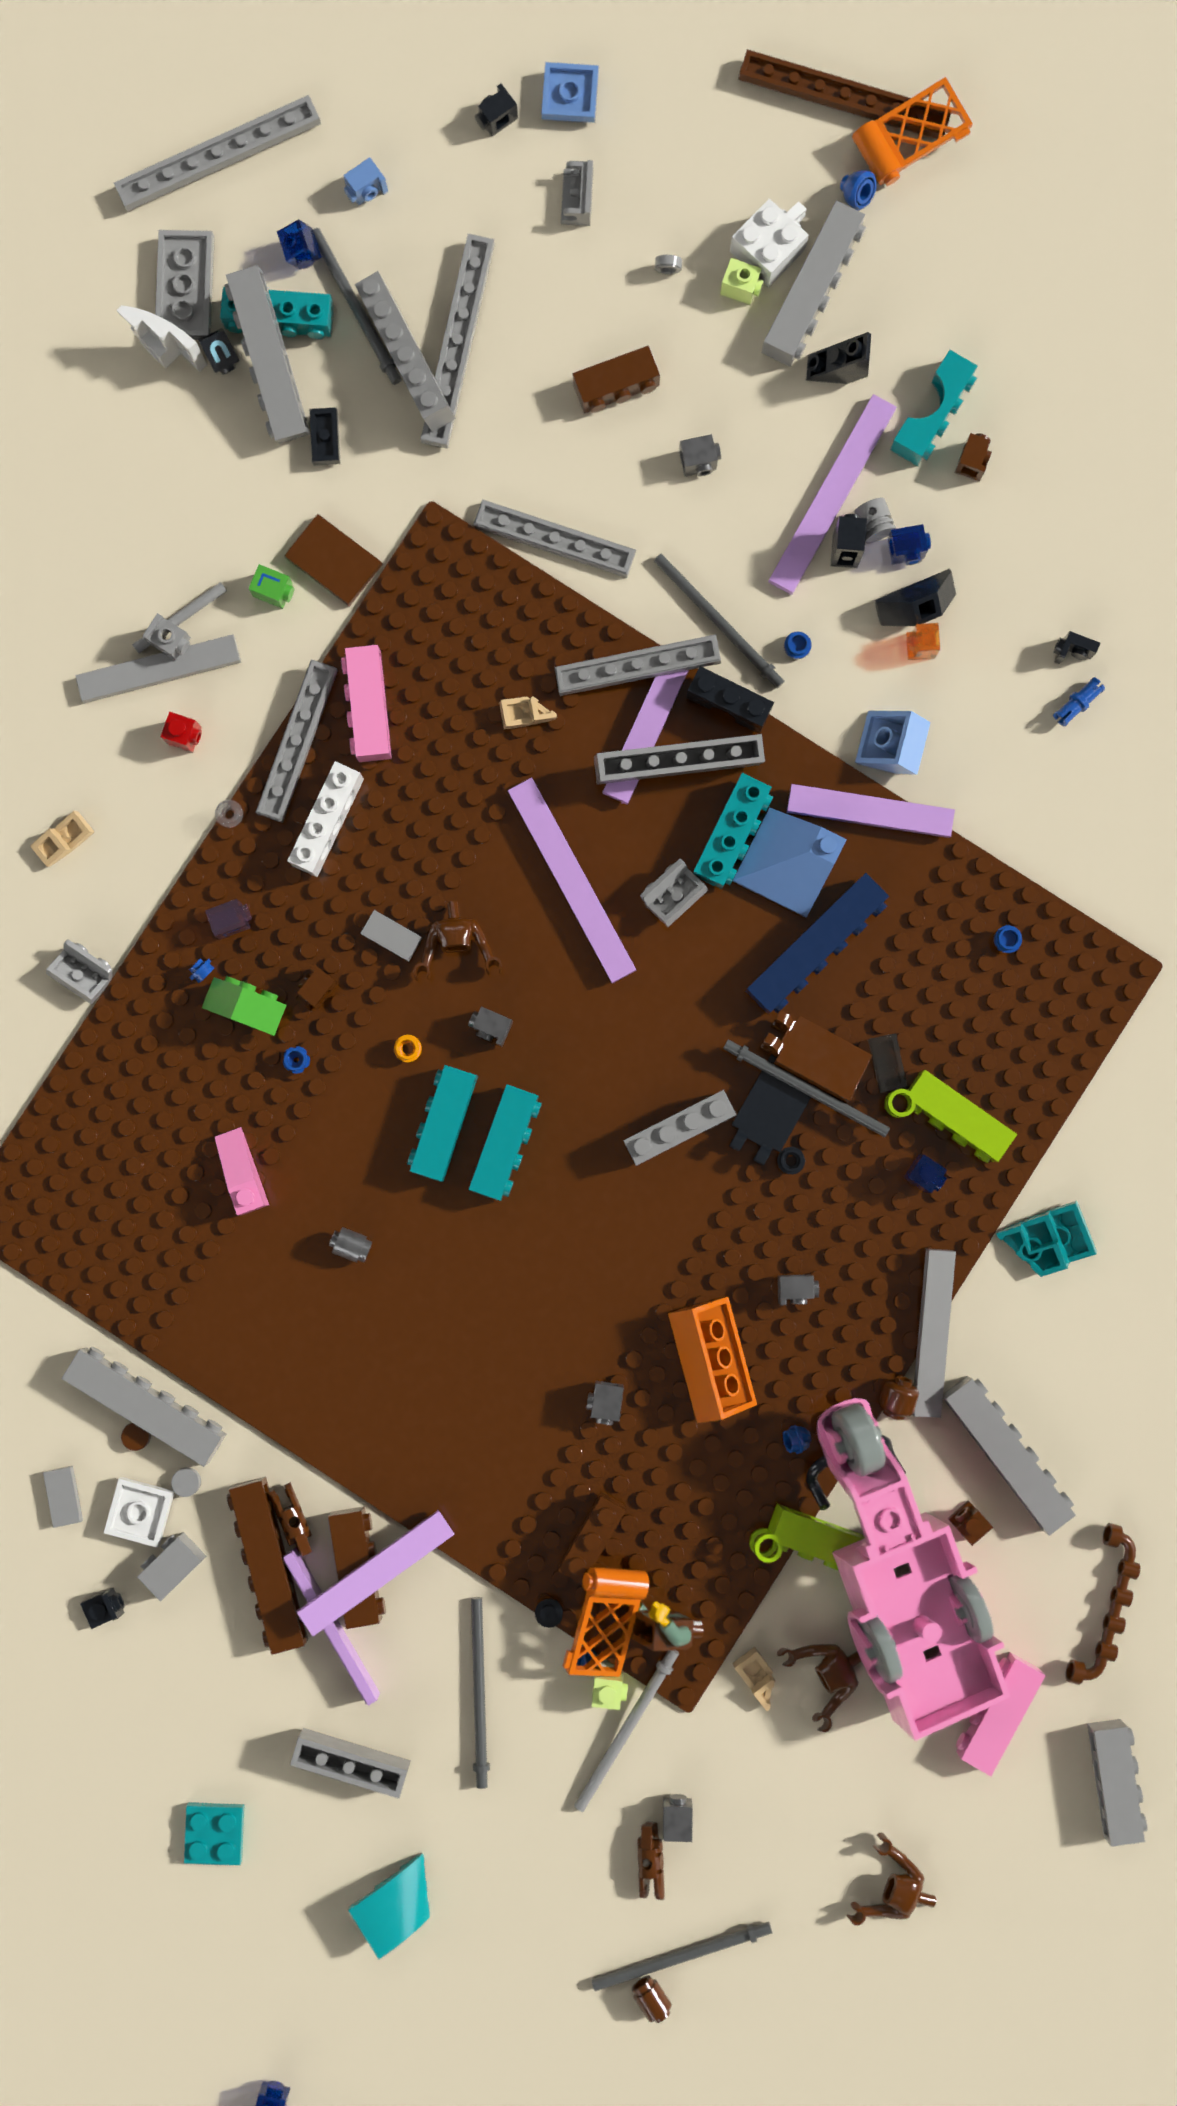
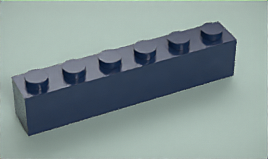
M865 873L762 973L745 992L767 1014H770L773 1010L776 1013L781 1011L789 1003L785 998L792 991L798 994L808 984L805 978L810 973L814 972L817 975L828 965L825 959L832 952L837 956L848 945L844 940L851 933L857 936L868 926L864 921L871 914L876 918L887 907L884 901L889 895Z

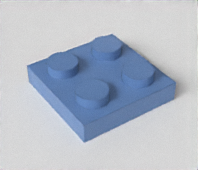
M545 62L542 119L595 123L599 65Z

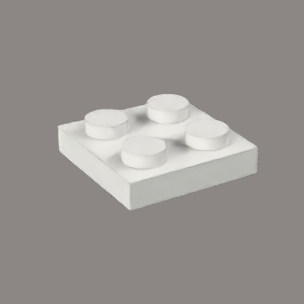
M120 1477L104 1533L158 1548L161 1544L174 1491Z

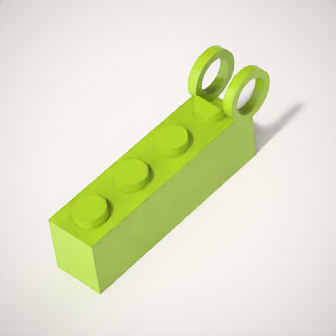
M926 1070L920 1071L908 1090H894L884 1100L885 1110L892 1117H905L912 1112L919 1115L922 1112L930 1118L928 1122L940 1131L945 1128L953 1134L951 1139L963 1147L967 1144L976 1150L974 1155L986 1163H989L990 1160L992 1162H999L1017 1136L1011 1129ZM897 1094L903 1095L907 1100V1108L902 1113L896 1111L892 1105V1100Z
M777 1504L768 1528L755 1530L750 1536L749 1546L753 1553L766 1563L776 1561L781 1556L782 1551L787 1552L788 1548L798 1551L797 1555L806 1560L813 1561L815 1557L824 1560L823 1564L825 1566L838 1570L832 1552L864 1539L865 1536ZM772 1539V1546L769 1550L759 1551V1546L763 1540Z

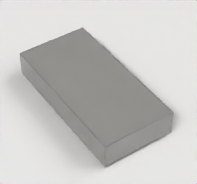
M375 910L360 933L408 962L423 939L421 936Z
M73 1466L43 1472L53 1528L82 1522L83 1517Z

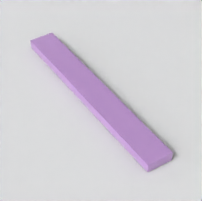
M874 394L872 395L768 583L790 595L794 593L897 408L895 405Z
M533 778L509 789L508 793L611 983L613 984L635 972L634 964Z

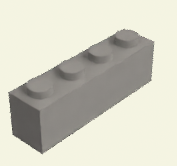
M722 1090L629 1137L623 1142L637 1166L735 1116L736 1113L725 1091Z
M1121 1719L1087 1723L1104 1838L1111 1847L1145 1842L1144 1831H1147V1822L1144 1814L1140 1811L1139 1803L1143 1802V1795L1140 1785H1136L1135 1774L1139 1773L1136 1757L1132 1756L1131 1745H1134L1132 1729L1128 1728Z
M303 1728L298 1737L290 1765L399 1798L411 1760Z

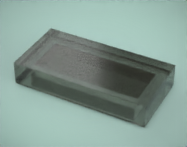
M896 1033L868 1039L870 1053L873 1055L872 1062L879 1093L907 1088Z

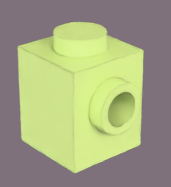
M731 258L722 281L720 295L751 305L754 295L759 297L764 280L760 279L762 268Z
M621 1673L620 1677L594 1676L592 1707L620 1710L621 1701H626L628 1684L623 1683V1673Z

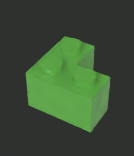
M226 976L225 980L213 978L202 1008L275 1036L286 1004L276 1001L278 995L262 990L261 994L256 993V986Z

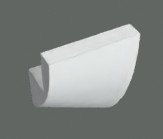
M121 305L117 309L119 315L131 325L130 329L145 349L165 369L180 354L199 372L207 365L196 341L171 322L148 311Z

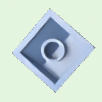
M868 711L855 763L894 774L917 775L930 722L912 711Z

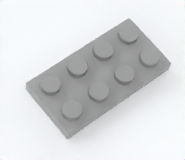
M159 230L155 315L171 322L193 340H199L211 333L214 234L212 231Z

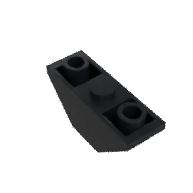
M866 332L808 354L806 381L849 384L868 377L871 333Z
M947 569L874 600L879 623L882 626H919L942 616L956 595L952 571Z

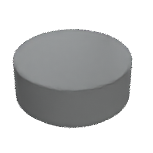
M659 255L655 258V270L663 274H677L682 270V258L676 255Z
M182 1468L172 1477V1489L181 1497H189L200 1488L201 1477L193 1468Z

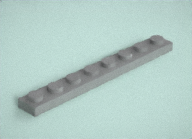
M309 95L116 181L114 185L126 210L129 211L321 124V121Z
M472 234L467 235L435 374V379L454 416L457 411L495 245L494 239ZM454 420L434 432L424 422L421 443L448 449Z

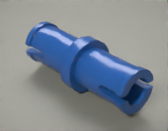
M1093 677L1079 692L1072 693L1069 696V701L1053 714L1055 720L1060 717L1061 719L1058 723L1065 727L1077 714L1085 712L1089 708V703L1105 690L1103 684L1099 687L1097 686L1101 681Z

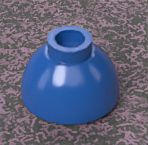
M860 170L851 175L844 176L841 180L840 190L843 192L845 201L851 208L857 211L862 210L873 199L876 191V177L873 172Z

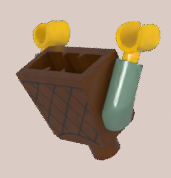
M654 1602L651 1610H648L643 1603H640L639 1609L636 1612V1620L631 1638L652 1651L691 1649L693 1639H701L703 1636V1624L701 1621H693V1619L678 1611H670L663 1604Z

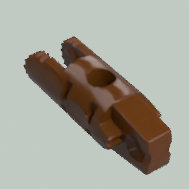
M290 1482L284 1485L286 1496L291 1503L290 1506L282 1509L278 1494L274 1490L268 1492V1496L282 1526L288 1545L295 1544L299 1555L303 1557L312 1552L307 1539L312 1536V1533ZM295 1516L297 1519L296 1524L290 1526L289 1520Z
M645 1822L641 1826V1837L638 1838L637 1843L639 1897H648L649 1879H654L655 1899L664 1900L662 1839H659L657 1822Z

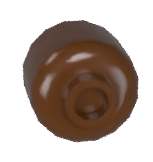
M897 1376L896 1379H889L884 1383L879 1398V1405L883 1409V1414L896 1420H904L905 1417H909L914 1413L919 1398V1391L912 1385L913 1381L911 1379Z

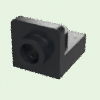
M1069 631L1064 638L1060 637L1055 645L1053 653L1057 654L1054 662L1060 664L1065 659L1068 651L1077 659H1091L1097 653L1100 642Z
M114 1587L80 1603L91 1629L111 1620L114 1621L125 1613L123 1610L125 1608L123 1598L119 1593L115 1592Z

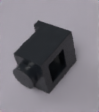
M500 83L497 86V93L485 97L478 106L479 112L475 115V119L481 129H487L493 137L518 119L517 103Z

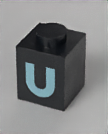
M223 328L198 340L215 373L221 371L223 375L236 368L235 363L239 362V359Z

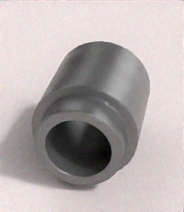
M342 1227L340 1232L334 1231L329 1246L333 1247V1254L357 1263L358 1260L365 1262L372 1241L367 1240V1236Z

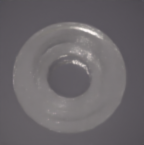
M225 800L216 807L215 817L222 826L232 828L241 822L243 810L237 802ZM228 810H233L234 816L227 819L225 813Z

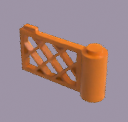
M944 77L877 120H872L862 125L853 133L852 139L871 172L874 173L878 184L889 186L900 178L899 173L903 169L948 141L954 139L955 142H958L971 133L969 128L972 127L973 123L949 81ZM943 88L948 96L947 105L931 102L933 93ZM914 105L926 107L923 120L907 117L909 108ZM929 108L945 112L942 124L926 121ZM947 114L959 115L963 124L957 128L945 126ZM890 120L903 122L900 135L888 132L884 124ZM906 123L921 126L918 139L902 136ZM924 127L940 131L938 139L932 143L921 140ZM900 143L916 145L915 153L904 160L899 151Z
M591 1567L583 1576V1588L586 1590V1596L572 1649L566 1650L562 1666L566 1669L568 1675L620 1677L636 1620V1612L639 1609L640 1601L645 1599L648 1594L649 1578L644 1570ZM593 1603H604L606 1608L592 1617L590 1612ZM623 1604L630 1605L629 1611L618 1619L614 1611ZM612 1614L616 1621L602 1631L598 1623ZM595 1626L600 1633L586 1643L583 1640L585 1633ZM621 1627L623 1630L622 1637L611 1644L607 1637ZM605 1640L609 1647L595 1657L591 1649ZM589 1652L593 1659L584 1666H576L578 1659ZM614 1653L616 1655L614 1667H602L600 1663Z

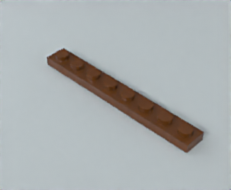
M748 49L738 79L871 120H877L911 99ZM912 106L909 108L907 117L923 120L926 107ZM929 108L926 121L942 124L945 112ZM951 113L947 114L945 126L948 125ZM890 120L885 124L901 128L903 122ZM906 123L904 129L920 134L921 126ZM924 127L922 135L938 139L940 131Z

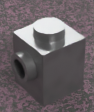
M712 434L680 441L679 453L685 477L695 474L697 476H706L717 469L718 460L721 459L719 443H714Z
M596 1381L594 1393L588 1394L586 1408L587 1410H592L591 1417L596 1418V1423L613 1425V1421H619L624 1389L623 1384Z

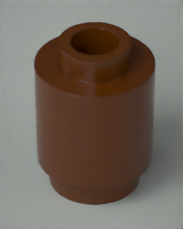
M646 1975L633 1985V1998L649 2022L656 2021V2023H660L670 2015L669 2009L672 2003L656 1979Z

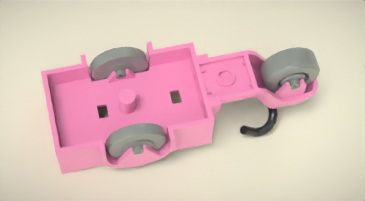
M854 1398L830 1407L824 1411L817 1422V1435L824 1456L816 1460L807 1470L806 1481L820 1510L828 1509L830 1503L822 1491L817 1477L823 1469L829 1466L831 1472L853 1502L865 1538L832 1552L853 1608L848 1613L850 1632L868 1675L885 1697L892 1720L916 1741L1011 1698L995 1655V1651L1004 1648V1644L993 1635L992 1620L983 1596L968 1577L977 1573V1568L969 1562H962L948 1524L927 1512L919 1513L905 1475L906 1471L893 1450L890 1438L882 1435L878 1422L872 1416L869 1403L864 1399ZM908 1563L911 1572L896 1578L893 1568ZM937 1645L939 1649L938 1655L926 1660L923 1651Z

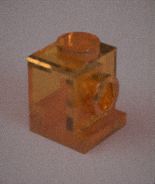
M938 623L916 624L912 632H906L908 660L935 659L940 651Z

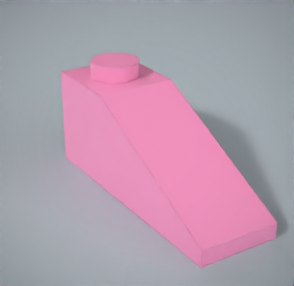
M242 1127L216 1136L215 1141L227 1188L237 1215H244L269 1206Z

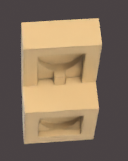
M73 811L54 829L49 828L30 847L47 867H51L94 833V830L78 811Z

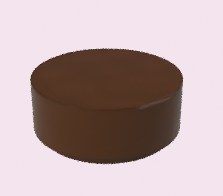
M134 1423L128 1424L121 1434L123 1445L132 1451L143 1449L149 1444L151 1439L150 1433Z

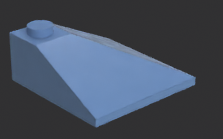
M769 808L733 882L807 918L847 839L818 825Z

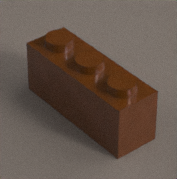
M649 345L572 373L573 386L584 413L590 411L596 413L611 403L616 402L620 404L628 401L633 395L651 393L660 383V373Z
M601 1491L560 1561L558 1571L583 1585L584 1574L591 1567H594L625 1514L626 1505Z

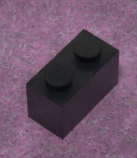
M846 514L844 517L839 516L833 533L831 566L858 568L865 551L867 518H860L857 514Z

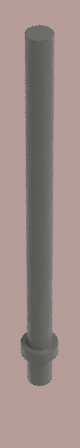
M319 228L313 229L310 235L381 363L380 368L382 372L388 375L393 385L398 384L402 379L395 368L394 360L389 357Z
M662 553L655 558L654 562L761 672L760 676L763 679L767 678L778 689L785 681L775 671L776 667L772 663L769 665Z
M729 1039L723 1047L724 1050L737 1056L736 1060L748 1062L883 1137L887 1135L890 1129L888 1126L748 1050L749 1047L745 1045L742 1047Z
M482 1597L471 1598L476 1755L473 1771L476 1772V1788L484 1789L488 1787L487 1771L490 1770V1763L487 1762L483 1609Z
M769 1922L757 1926L750 1924L747 1925V1929L592 1979L594 1991H598L744 1942L751 1941V1943L757 1942V1938L772 1934V1929Z

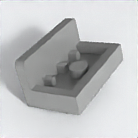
M679 859L674 864L668 866L655 882L650 883L640 897L647 908L669 927L708 891V888L687 868L685 862Z
M68 939L64 943V950L46 969L48 976L90 1004L99 997L112 980L111 966L104 959L95 958L88 953L83 945L73 943Z

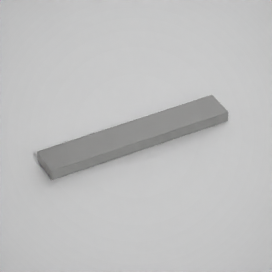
M483 499L474 522V527L626 578L636 554L635 549Z
M232 634L190 645L185 654L179 655L177 660H174L165 653H159L75 676L81 700L83 703H88L241 663L235 636Z
M715 634L555 667L559 694L563 696L696 669L700 666L706 667L721 664V658Z
M311 659L256 810L258 815L283 823L336 678L337 668Z
M926 1249L914 1386L919 1391V1398L912 1414L914 1417L941 1418L956 1252L953 1250Z

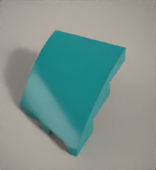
M1077 1201L1037 1214L996 1233L997 1237L1006 1242L1015 1251L1017 1256L1030 1264L1031 1268L1040 1277L1068 1269L1070 1262L1097 1254L1096 1247Z
M423 1853L402 1865L398 1872L376 1885L374 1891L352 1904L348 1909L378 1960L404 1942L430 1918Z

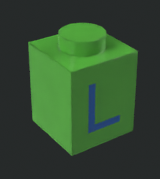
M260 564L248 588L254 598L282 609L286 602H290L294 593L293 583L289 576Z

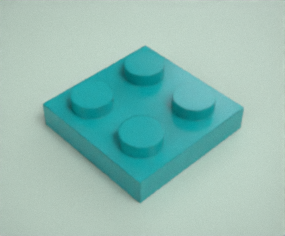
M189 1802L186 1806L184 1863L241 1865L245 1804Z

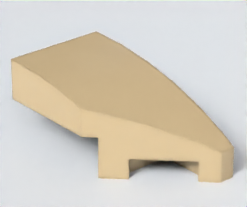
M533 696L531 699L521 697L505 699L499 702L504 729L539 724L557 718L554 711L550 712L538 703V700Z
M753 1647L732 1664L749 1686L753 1695L764 1709L768 1711L771 1706V1691L775 1683L772 1676L773 1671L758 1650Z

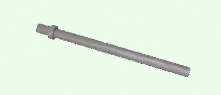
M668 1650L664 1658L657 1662L655 1673L574 1806L579 1811L584 1812L664 1678L673 1671L672 1665L679 1655L677 1650Z

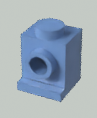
M370 157L344 174L346 183L344 191L352 203L356 201L360 205L365 201L368 202L374 199L379 191H382L383 194L388 192L385 177Z

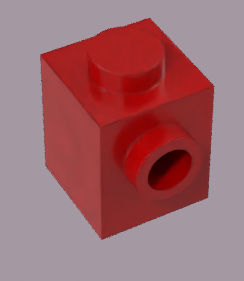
M169 711L160 737L168 745L193 753L195 745H198L201 739L202 727L194 719Z

